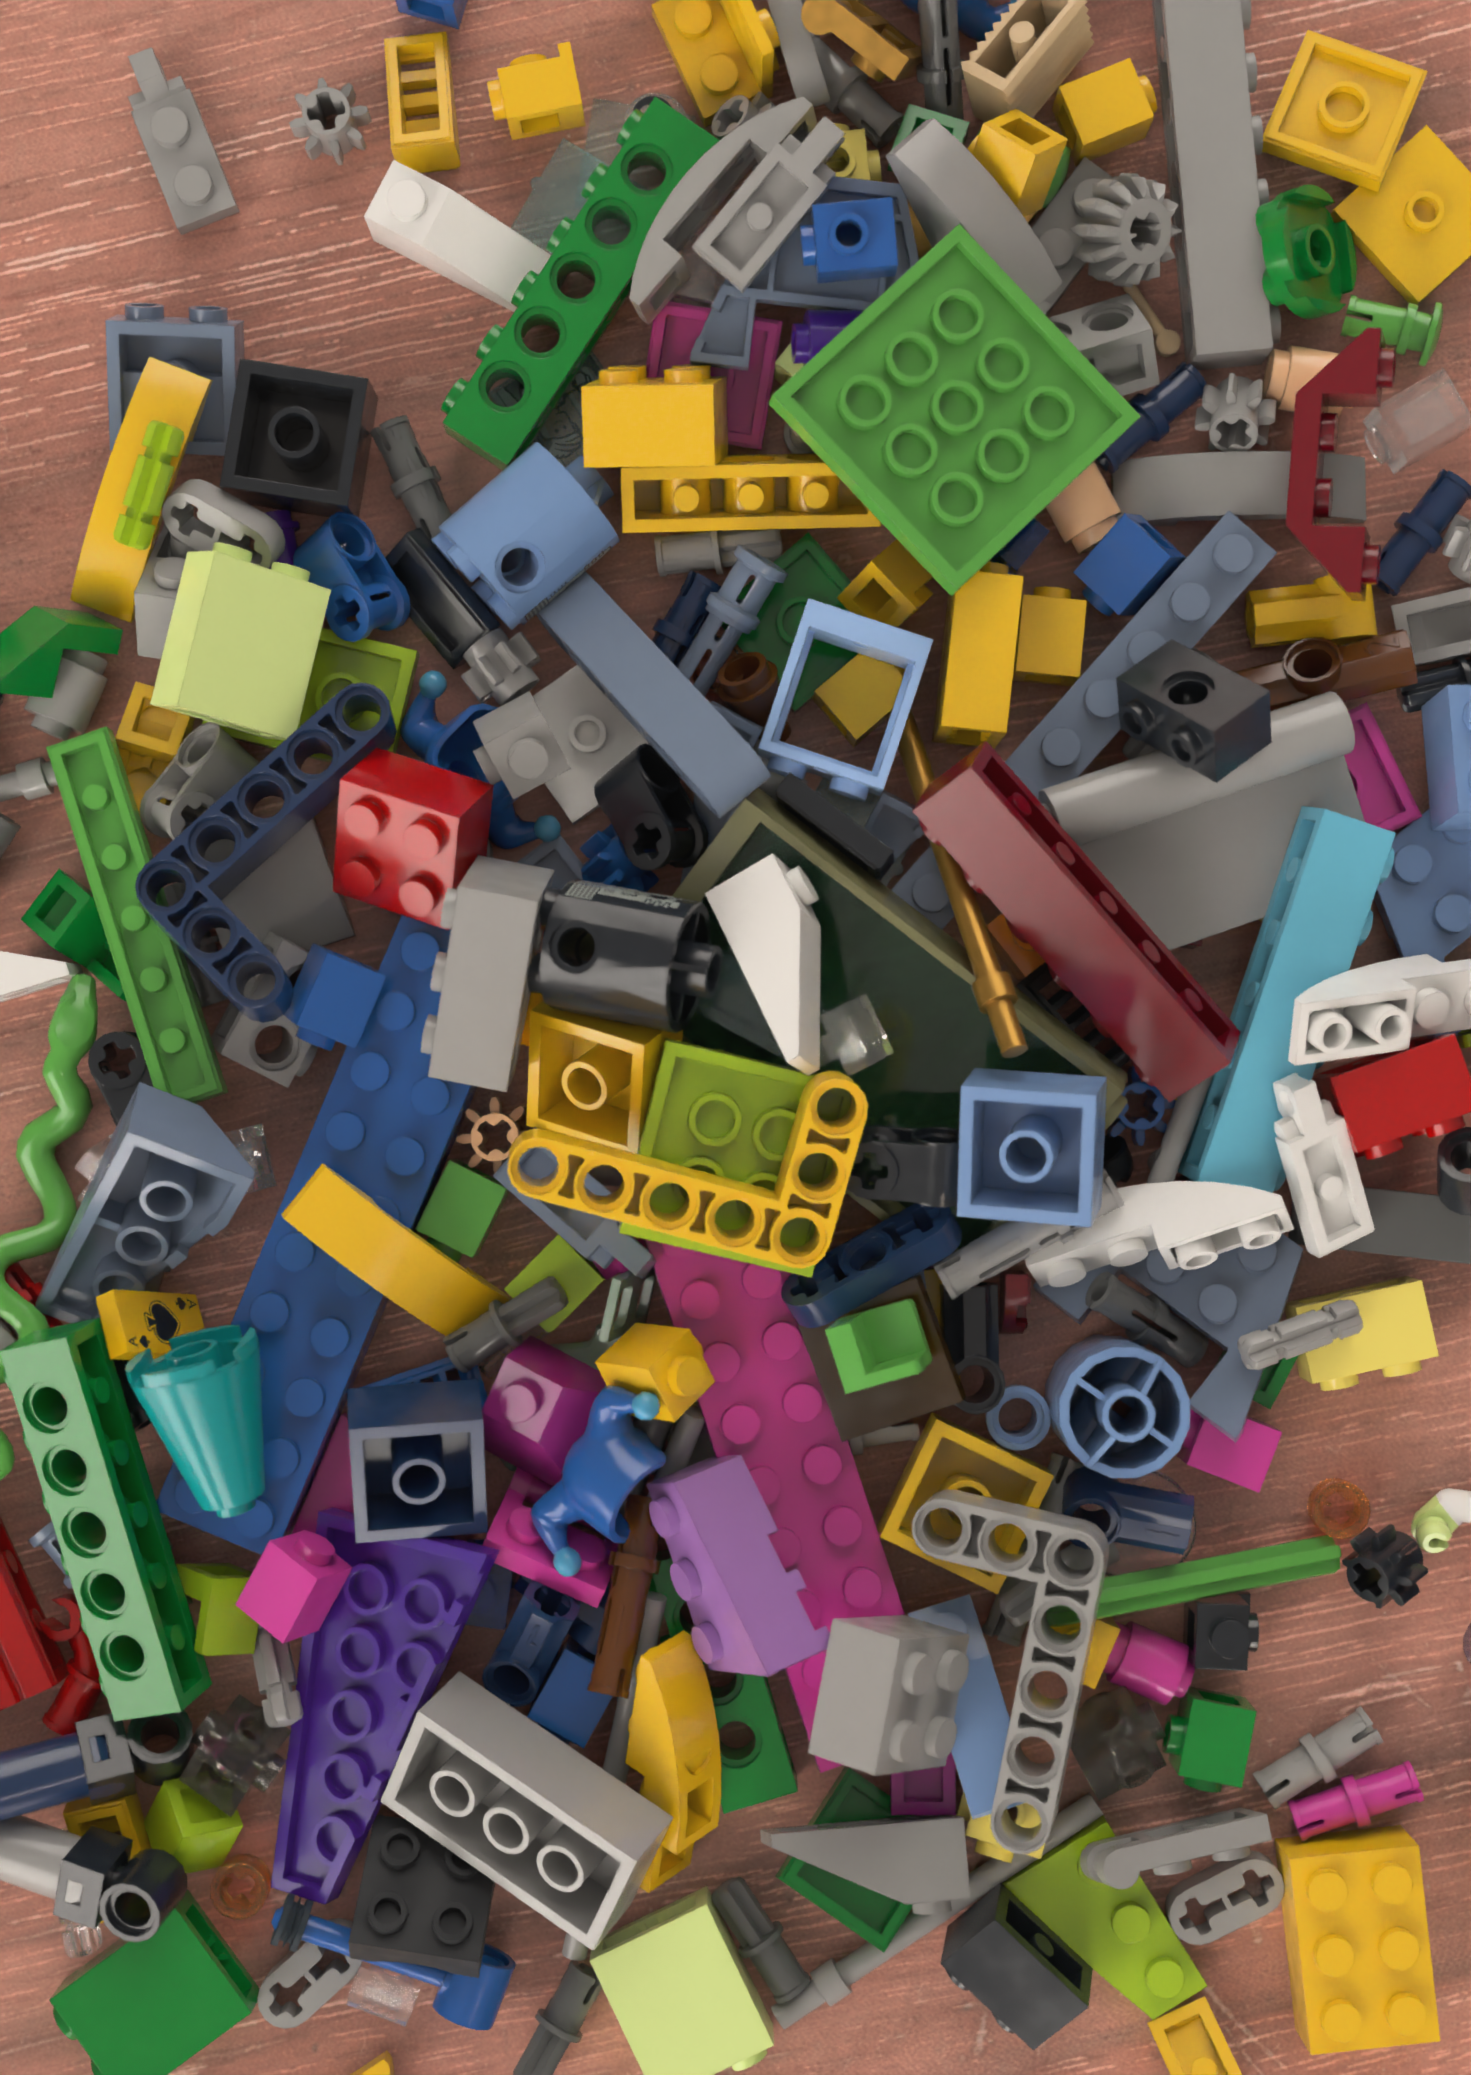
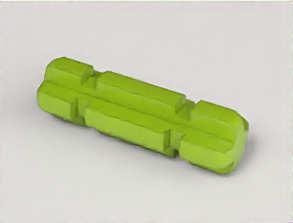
M151 421L148 424L142 445L147 446L144 456L138 454L123 505L128 507L125 515L119 514L113 533L114 539L117 542L138 550H146L150 546L156 527L151 522L153 516L159 517L175 468L170 465L172 456L178 457L184 440V433L179 428L160 421Z

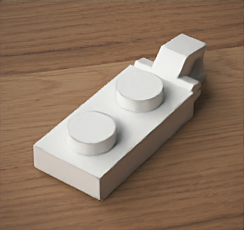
M1293 1073L1273 1083L1277 1108L1283 1117L1274 1122V1130L1277 1135L1275 1140L1307 1252L1321 1258L1374 1232L1375 1228L1344 1117L1335 1114L1330 1101H1326V1099L1320 1100L1315 1081H1309L1298 1076V1073Z

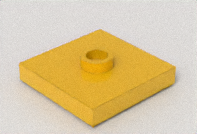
M1307 30L1264 131L1262 152L1379 192L1428 71Z
M1426 125L1394 154L1379 192L1358 186L1333 209L1331 216L1334 223L1346 220L1357 248L1408 303L1419 304L1471 257V172Z

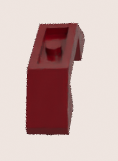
M1367 328L1296 392L1286 526L1298 542L1352 601H1365L1367 584H1378L1381 546L1370 545V535L1365 526L1319 525L1320 518H1330L1333 503V479L1323 478L1325 453L1336 452L1338 439V413H1328V407H1381L1382 388L1394 387L1396 373V348H1385L1386 341L1381 328Z

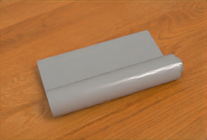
M1332 691L1271 711L1272 742L1217 783L1191 768L1181 766L1170 756L1156 750L1040 790L1038 794L1040 803L1169 950L1265 917L1302 806L1324 808L1365 822L1344 755L1351 753L1355 746L1352 720L1342 699L1336 692Z

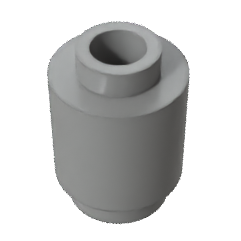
M63 648L53 698L29 696L24 709L35 715L31 726L64 741L68 740L71 731L81 735L85 734L108 681L103 676L108 661L89 651Z

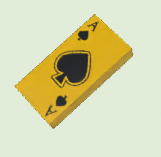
M112 1289L96 1297L111 1360H131L148 1348H150L152 1357L155 1359L171 1351L169 1339L205 1329L196 1294Z

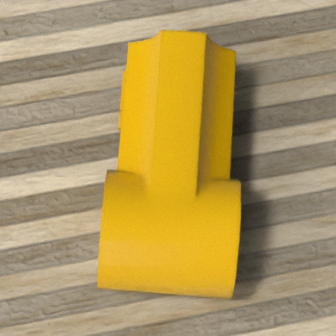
M1329 575L1313 580V584L1248 591L1245 595V625L1251 648L1294 644L1305 638L1313 637L1328 639L1336 645H1342L1377 636L1371 584H1367L1365 601H1352Z

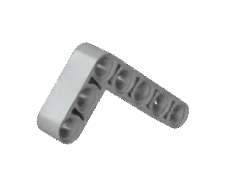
M944 1489L934 1493L916 1511L912 1521V1535L916 1545L925 1554L936 1559L1037 1583L991 1812V1830L995 1840L1010 1852L1028 1854L1037 1851L1046 1843L1058 1812L1109 1558V1543L1105 1533L1096 1524L1084 1519L960 1490ZM947 1508L953 1511L959 1517L962 1524L961 1536L955 1539H945L939 1536L933 1530L930 1523L932 1510ZM1006 1523L1020 1527L1028 1540L1027 1550L1020 1554H1009L1003 1551L995 1540L996 1526ZM1069 1539H1078L1085 1542L1093 1552L1094 1564L1084 1570H1075L1068 1567L1062 1561L1059 1545ZM1055 1605H1065L1072 1608L1079 1616L1081 1629L1073 1634L1056 1632L1048 1623L1046 1611ZM1041 1671H1052L1059 1674L1065 1680L1067 1694L1059 1699H1049L1042 1696L1034 1685V1675ZM1030 1736L1046 1740L1053 1749L1054 1759L1044 1764L1030 1761L1023 1754L1021 1741ZM1016 1802H1025L1032 1805L1038 1811L1041 1823L1032 1828H1023L1015 1824L1008 1813V1806Z

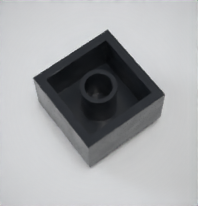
M240 358L220 487L253 506L290 510L292 512L330 517L336 512H347L359 518L372 440L370 432L374 427L378 396L369 379Z

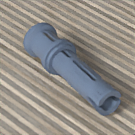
M738 544L734 551L737 560L718 593L710 592L706 599L708 604L705 608L710 613L678 666L680 672L689 680L706 650H712L710 658L694 683L696 689L704 697L716 681L720 668L727 661L742 633L750 634L752 630L757 629L760 624L757 614L776 582L784 583L788 576V573L778 565ZM754 575L756 577L745 598L740 600L738 598L749 577ZM725 622L728 624V627L722 637L719 638L716 633L722 623Z

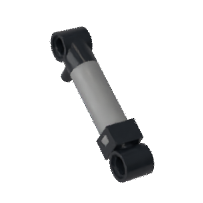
M22 1815L0 1821V1880L54 1899L53 1915L95 1929L103 1920L106 1927L123 1940L131 1942L148 1940L156 1934L182 1900L188 1888L187 1875L183 1866L174 1856L163 1850L153 1848L141 1850L130 1860L133 1839L93 1825L83 1836H79Z

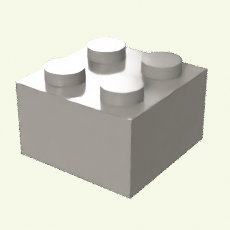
M905 1615L834 1618L832 1620L808 1753L875 1776L946 1766L947 1756L951 1752L956 1740L957 1728L954 1717L959 1690L965 1683L969 1670V1660L966 1652L970 1635Z

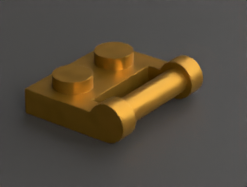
M806 0L801 9V19L805 28L815 35L835 34L856 51L851 57V61L874 80L882 83L885 77L896 81L916 75V66L922 63L921 47L863 1Z

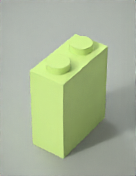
M215 542L212 551L187 552L150 705L265 739L286 740L298 728L331 589L308 582L310 572L297 566L272 562L271 569L253 564L251 563L253 553L234 545Z
M708 1886L608 1933L595 1950H591L589 1961L644 2075H714L731 2066L734 2071H741L760 2062L767 2055V2049L774 2046L773 2022L738 1953V1949L720 1912L712 1902V1895Z

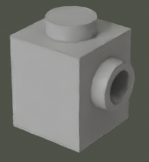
M530 691L472 721L483 743V746L473 751L480 767L490 784L494 785L503 780L513 800L571 769Z

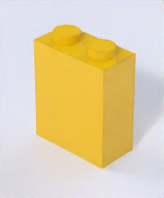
M996 562L986 563L952 597L948 594L932 742L978 747L987 741L995 749L1007 733L1024 576L1008 574L1009 566Z

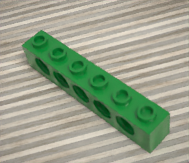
M654 97L645 113L637 108L631 113L616 140L622 146L619 153L609 167L601 162L592 172L582 190L581 196L587 202L574 221L567 216L564 217L550 237L546 250L552 253L551 257L539 275L530 270L517 287L511 300V304L516 306L517 309L503 329L495 324L480 344L476 357L482 362L469 382L460 378L447 394L441 406V411L447 414L442 423L449 436L502 471L530 447L629 296L632 277L640 250L659 210L690 168L720 141L718 138L657 97ZM649 165L660 170L665 179L655 189L641 190L631 183L629 176L636 168ZM606 219H618L628 227L630 232L618 244H605L595 236L594 230L596 226ZM572 272H582L590 276L595 285L587 296L579 299L569 298L558 288L563 277ZM538 325L552 327L560 336L558 343L548 352L537 353L530 350L524 344V337L531 328ZM504 378L515 379L524 387V394L520 401L509 407L498 406L489 399V391L493 384Z
M100 1318L33 1331L0 1350L4 1366V1379L13 1394L23 1427V1440L26 1448L31 1453L42 1488L43 1504L46 1511L50 1514L60 1545L62 1565L70 1578L79 1606L81 1626L89 1639L98 1667L101 1690L107 1697L114 1722L182 1712L212 1685L204 1655L194 1650L196 1639L195 1625L114 1361L109 1357Z

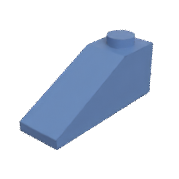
M968 1594L908 1613V1615L912 1618L970 1635L966 1652L969 1660V1670L965 1683L959 1690L954 1717L957 1734L951 1753L973 1820L989 1815L992 1812L1010 1717L971 1596ZM1025 1802L1010 1804L1008 1808L1024 1804Z

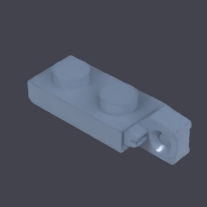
M534 1147L522 1154L519 1165L526 1175L541 1179L554 1172L558 1161L550 1150L544 1147ZM509 1157L493 1175L496 1180L589 1261L592 1262L594 1260L602 1268L606 1269L616 1258L642 1280L654 1267L656 1260L644 1245L633 1236L619 1233L620 1221L530 1198L520 1193L513 1186L508 1175ZM589 1172L587 1173L584 1183L590 1192L600 1196L612 1194Z

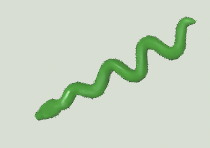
M78 973L71 978L54 1011L48 1030L51 1050L45 1059L42 1075L56 1105L26 1124L17 1141L16 1158L26 1180L41 1201L44 1218L37 1225L0 1235V1317L10 1323L17 1331L18 1340L33 1331L50 1327L46 1317L33 1304L20 1296L7 1284L4 1276L5 1271L9 1266L19 1261L55 1251L62 1246L77 1213L74 1195L54 1153L56 1146L84 1127L93 1108L89 1088L78 1075L77 1066L96 1040L98 1004L96 980L92 976ZM0 1356V1384H4V1383H6V1382H5V1379H4V1373H3V1368H4V1366H3V1362H2L1 1356ZM0 1429L1 1481L12 1471L15 1454L8 1436Z

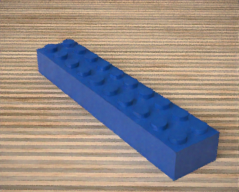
M404 915L400 917L378 970L387 976L356 1049L347 1045L230 1324L240 1325L242 1336L245 1335L250 1327L256 1329L260 1343L265 1491L255 1499V1507L248 1512L234 1517L220 1518L217 1516L216 1511L201 1509L173 1461L157 1499L160 1513L261 1555L270 1540L292 1533L346 1404L347 1389L353 1387L389 1300L314 1244L287 1222L281 1214L323 1163L370 1196L379 1208L417 1233L415 1228L435 1190L465 1118V1111L469 1108L478 1087L428 1077L431 1055L421 1053V1042L428 1014L438 1016L441 992L431 991V978L438 951L448 953L451 929L448 931Z

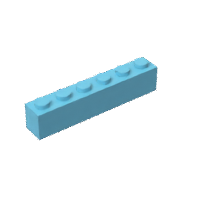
M1301 807L1266 915L1230 1016L1232 1023L1241 1032L1231 1064L1213 1075L1187 1149L1182 1157L1178 1173L1192 1181L1247 1186L1271 1193L1277 1191L1284 1183L1286 1175L1275 1137L1277 1135L1274 1130V1122L1283 1117L1277 1108L1273 1083L1293 1073H1298V1076L1310 1081L1315 1069H1319L1324 1063L1318 1062L1295 1066L1288 1061L1294 1000L1308 988L1323 980L1349 971L1357 946H1361L1370 933L1373 923V912L1370 907L1377 887L1387 879L1394 863L1395 854L1391 846L1396 834L1395 832L1324 808Z

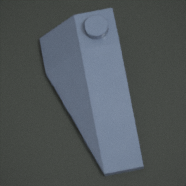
M139 1082L115 1128L37 1298L35 1307L41 1313L68 1323L100 1318L96 1303L97 1296L112 1289L144 1291L146 1283L167 1266L174 1269L188 1256L189 1249L208 1233L214 1237L229 1224L254 1180L255 1171L202 1106Z

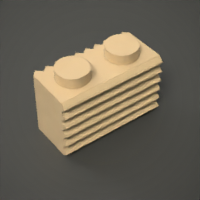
M1017 0L1015 3L1008 4L1009 12L1000 14L1001 21L993 23L994 31L986 32V40L977 42L978 50L969 52L970 60L961 61L973 115L976 118L987 122L1013 109H1018L1031 118L1037 114L1095 43L1091 38L1093 33L1089 30L1092 26L1088 22L1090 19L1087 15L1089 9L1085 6L1088 2L1087 0Z

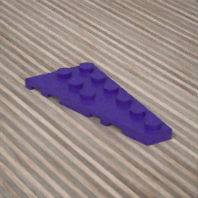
M333 1507L318 1511L316 1534L330 1541L335 1548V1554L353 1568L319 1631L302 1636L296 1690L300 1693L303 1717L291 1725L271 1879V1888L324 1905L338 1898L382 1805V1802H380L417 1712L431 1699L500 1551L447 1536L356 1543L354 1513Z

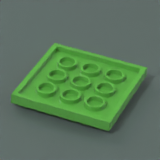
M960 224L950 231L772 395L768 403L951 597L1140 418V415Z

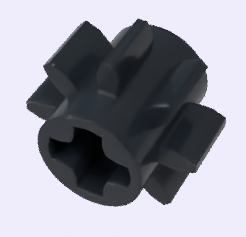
M1389 1524L1378 1533L1368 1527L1350 1540L1355 1551L1344 1558L1342 1564L1347 1567L1348 1582L1358 1596L1366 1601L1374 1602L1376 1608L1381 1609L1392 1599L1398 1605L1403 1606L1420 1593L1416 1582L1428 1574V1568L1423 1566L1422 1551L1412 1537L1403 1532L1396 1531L1394 1525Z

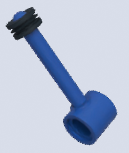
M288 1893L283 1906L276 1909L271 1923L274 1932L270 1944L277 1946L281 1940L283 1941V1947L286 1943H290L289 1951L296 1952L302 1940L350 1957L349 1938L351 1928L311 1915L313 1901L307 1899L305 1904L302 1905L300 1904L301 1897L298 1902H294L295 1895ZM486 1943L484 1944L479 1978L456 1975L441 1969L417 1964L361 1960L438 1986L433 2001L435 2011L457 2025L474 2030H489L493 2027L516 1966L515 1961L508 1954Z

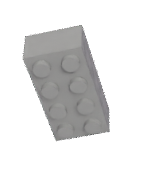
M460 1671L418 1710L380 1801L592 1951L595 1950L630 1907L674 1818Z

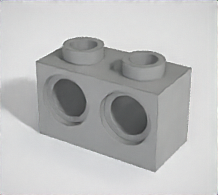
M1129 293L1049 318L1121 396L1160 384L1152 327Z
M270 930L262 943L278 959L288 978L295 971L302 969L309 953L308 950ZM265 973L253 976L245 985L244 997L253 1000L266 997L274 989L275 977ZM231 1002L211 1036L214 1048L221 1055L287 1088L295 1075L301 1077L308 1070L318 1048L296 1037L299 1026L295 1025L284 1015L269 1022L253 1021L243 1015ZM272 1025L281 1026L283 1036L278 1048L267 1054L256 1053L255 1040L260 1031Z

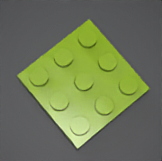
M665 1038L637 1154L774 1190L802 1091L807 1082L816 1073L807 1076L795 1068ZM832 1088L824 1092L817 1102L818 1116L825 1120L833 1121L842 1118L848 1112L851 1105L849 1091L843 1088ZM824 1153L808 1155L799 1166V1179L808 1184L823 1182L832 1171V1158ZM666 1182L660 1184L653 1190L650 1196V1204L654 1209L662 1213L677 1211L683 1206L687 1198V1191L677 1183ZM741 1200L727 1201L718 1208L715 1214V1222L725 1230L739 1229L747 1223L751 1214V1207ZM797 1217L791 1219L784 1224L780 1232V1241L789 1247L803 1246L811 1240L815 1225L807 1218ZM620 1222L618 1228L620 1234L812 1278L815 1265L806 1268L788 1267Z

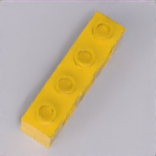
M816 453L727 455L716 466L620 467L622 533L881 527V522Z

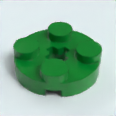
M1310 184L1280 193L1273 201L1262 204L1256 212V225L1262 237V249L1266 270L1262 277V286L1267 299L1274 306L1285 304L1295 315L1311 320L1338 312L1346 305L1340 303L1342 294L1352 292L1354 289L1357 262L1354 241L1346 220L1334 223L1330 212L1325 207L1334 204L1335 201L1325 190Z

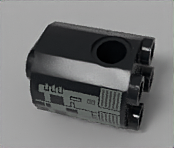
M580 879L567 882L562 889L550 887L545 892L540 906V923L546 928L542 940L541 953L535 954L530 963L528 988L530 992L542 994L545 1004L552 1009L678 1033L684 1030L690 1022L700 997L710 999L715 994L722 972L723 953L719 946L711 945L710 918L708 909L702 902Z

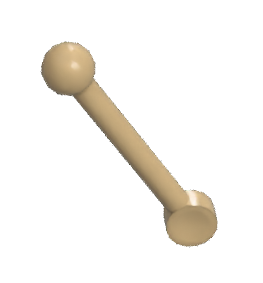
M1133 284L1132 287H1122L1126 294L1129 293L1152 327L1153 334L1156 337L1154 341L1156 353L1162 357L1173 356L1181 345L1179 334L1176 331L1164 328L1136 284Z

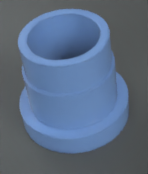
M1010 1385L1005 1387L1004 1396L999 1404L985 1413V1422L990 1435L998 1444L1010 1450L1022 1451L1033 1448L1044 1439L1050 1427L1051 1417L1047 1402L1036 1390L1024 1385ZM1015 1398L1029 1401L1032 1414L1030 1421L1025 1427L1011 1431L1000 1426L999 1412L1007 1401Z

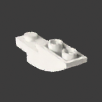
M1428 954L1397 958L1343 972L1308 988L1294 1000L1288 1061L1297 1066L1409 1050L1410 1037L1471 1029V959L1440 962Z
M1172 1181L1146 1183L1117 1188L1124 1206L1095 1219L1092 1227H1082L1073 1232L1075 1238L1063 1244L1061 1240H1058L1048 1247H1044L1031 1254L1024 1260L1040 1287L1045 1285L1064 1287L1081 1281L1086 1276V1272L1109 1264L1115 1267H1124L1138 1263L1147 1257L1149 1251L1159 1249L1169 1270L1178 1267L1185 1270L1202 1268L1213 1263L1218 1258V1254L1242 1246L1246 1249H1258L1269 1246L1280 1239L1281 1233L1293 1230L1294 1227L1283 1198L1279 1194L1252 1187L1219 1182Z

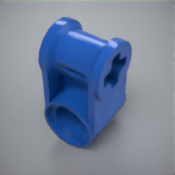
M336 512L295 550L293 565L310 572L308 582L331 589L325 616L330 628L339 638L349 642H356L368 637L373 629L378 628L381 631H391L403 626L407 621L411 608L408 592L376 544L370 528L356 515L347 512ZM388 593L389 597L380 599L378 594ZM356 615V621L348 622L346 618Z

